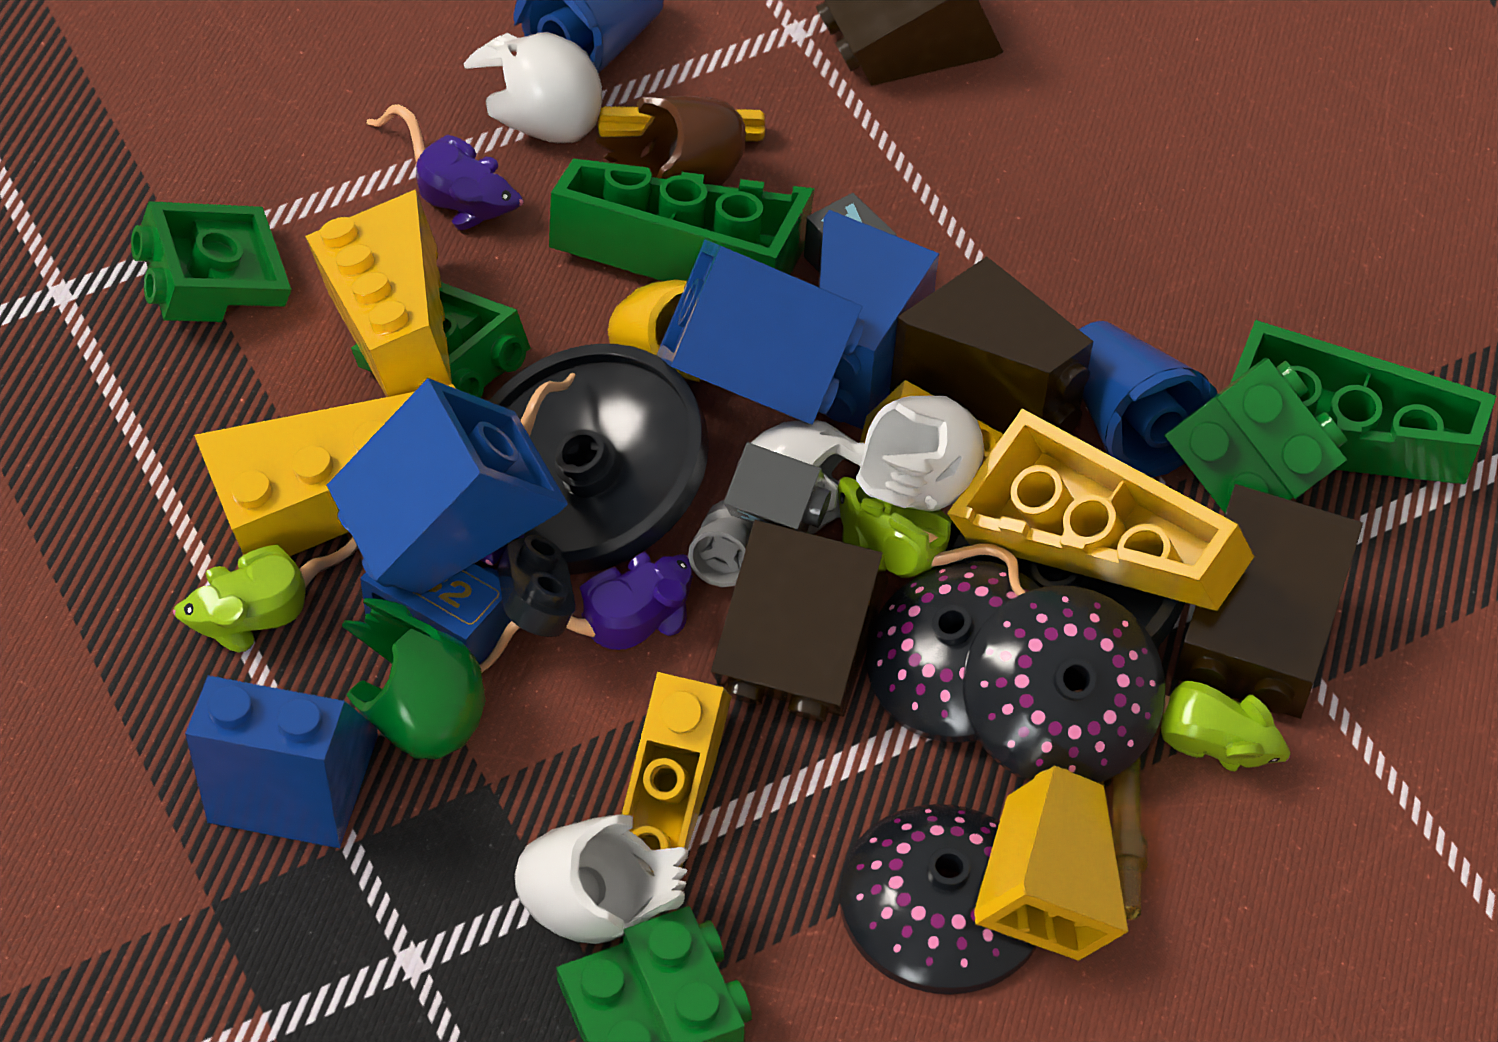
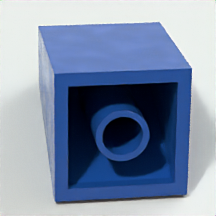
M829 210L824 216L819 287L862 305L863 307L858 318L864 320V328L853 353L850 356L842 354L833 377L839 379L838 391L830 409L825 415L832 420L845 422L863 430L866 416L890 393L898 316L935 292L939 253L832 210Z
M705 239L657 355L675 369L813 425L817 413L826 414L835 399L839 387V379L833 377L842 354L850 356L860 340L864 328V320L858 318L863 306Z
M429 378L421 384L327 484L339 509L338 518L341 524L352 534L364 557L362 565L367 574L384 587L394 586L421 595L560 513L568 505L515 411Z
M208 675L185 733L207 823L340 848L378 737V729L343 700Z

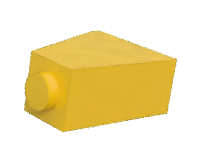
M1053 766L1038 773L1033 780L1007 796L974 910L977 925L1077 961L1128 932L1104 785L1074 774L1067 769Z

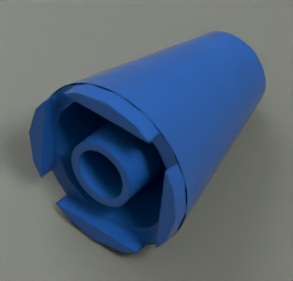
M517 0L513 14L514 26L522 23L525 37L548 32L576 43L587 53L599 74L661 13L664 0Z
M1107 321L1092 322L1080 328L1081 332L1094 341L1088 367L1090 377L1084 387L1082 398L1107 454L1151 478L1168 474L1185 464L1164 434L1218 394L1217 389L1202 373Z

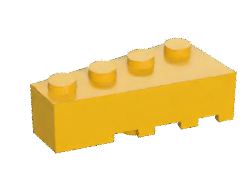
M416 189L354 216L330 220L320 230L306 235L305 237L327 291L385 396L390 397L415 392L427 378L445 385H451L448 344L443 330L445 314L439 288H442L441 277L436 264V259H439L438 249Z
M414 392L194 435L243 555L261 547L278 544L289 556H292L348 533L338 518L339 509L327 484Z
M1021 409L978 469L969 487L961 493L947 513L970 545L980 543L995 544L1005 548L1017 558L1215 611L1220 608L1255 557L1237 523L1024 409Z

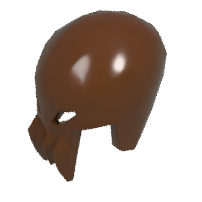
M701 96L641 97L637 102L639 113L652 116L640 136L598 137L595 140L601 148L609 151L603 158L610 163L650 168L653 178L661 179L681 175L682 172L704 174V184L721 186L731 176L744 153L746 131L741 115L725 101ZM652 141L648 154L640 157L642 151Z

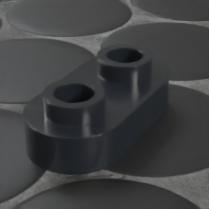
M531 535L526 538L514 539L508 543L497 567L505 613L516 625L532 634L543 637L559 636L565 631L576 609L567 562L561 556L558 546L544 537Z

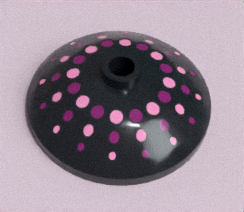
M960 561L938 566L907 582L881 609L868 639L866 651L867 672L879 702L885 711L904 728L922 737L937 741L968 742L978 740L965 709L963 672L969 648L982 625L1002 605L1017 597L1009 582L1007 566L987 561ZM1019 572L1020 585L1025 592L1040 588L1033 580ZM964 624L962 629L956 633H945V630L952 625Z
M1048 586L1025 592L1011 599L993 613L982 625L966 657L963 672V698L969 722L978 740L995 761L1014 775L1030 782L1038 773L1057 766L1100 783L1128 768L1141 756L1152 741L1163 714L1165 678L1162 662L1153 640L1138 619L1125 607L1113 599L1089 589L1075 586ZM1066 669H1076L1083 675L1084 688L1081 692H1073L1065 686L1063 674Z
M949 804L920 805L900 810L883 818L858 839L851 849L842 871L839 902L843 923L851 941L874 968L890 979L909 988L935 994H964L991 987L1005 980L1027 962L1037 948L1036 945L982 927L975 922L974 910L999 826V820L980 811ZM951 869L958 872L959 876L946 878L941 876L937 870Z

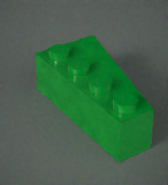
M573 158L551 191L549 247L661 281L675 279L688 281L700 249L706 239L790 275L804 250L806 217L811 215L814 188L793 186L792 195L763 191L764 182L740 179L739 188L704 184V174L682 172L681 175L661 179L653 178L650 168Z
M1255 320L1231 383L1264 358H1269L1275 367L1286 360L1309 389L1308 392L1300 397L1304 405L1314 417L1325 411L1348 440L1339 447L1347 461L1335 470L1466 484L1497 397L1496 395Z

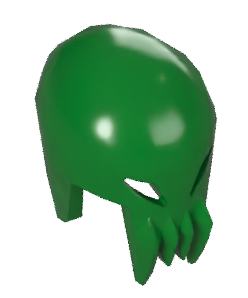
M365 598L363 603L371 608L370 614L366 613L365 622L345 620L342 626L388 660L392 667L389 679L383 689L362 680L346 693L347 698L393 745L413 758L439 759L464 747L479 726L486 702L481 667L476 657L461 640L436 630L431 625L414 618L405 605L382 599Z

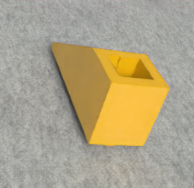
M657 672L622 815H631L633 817V828L629 831L639 837L651 850L677 847L688 849L715 766L732 698L724 687Z

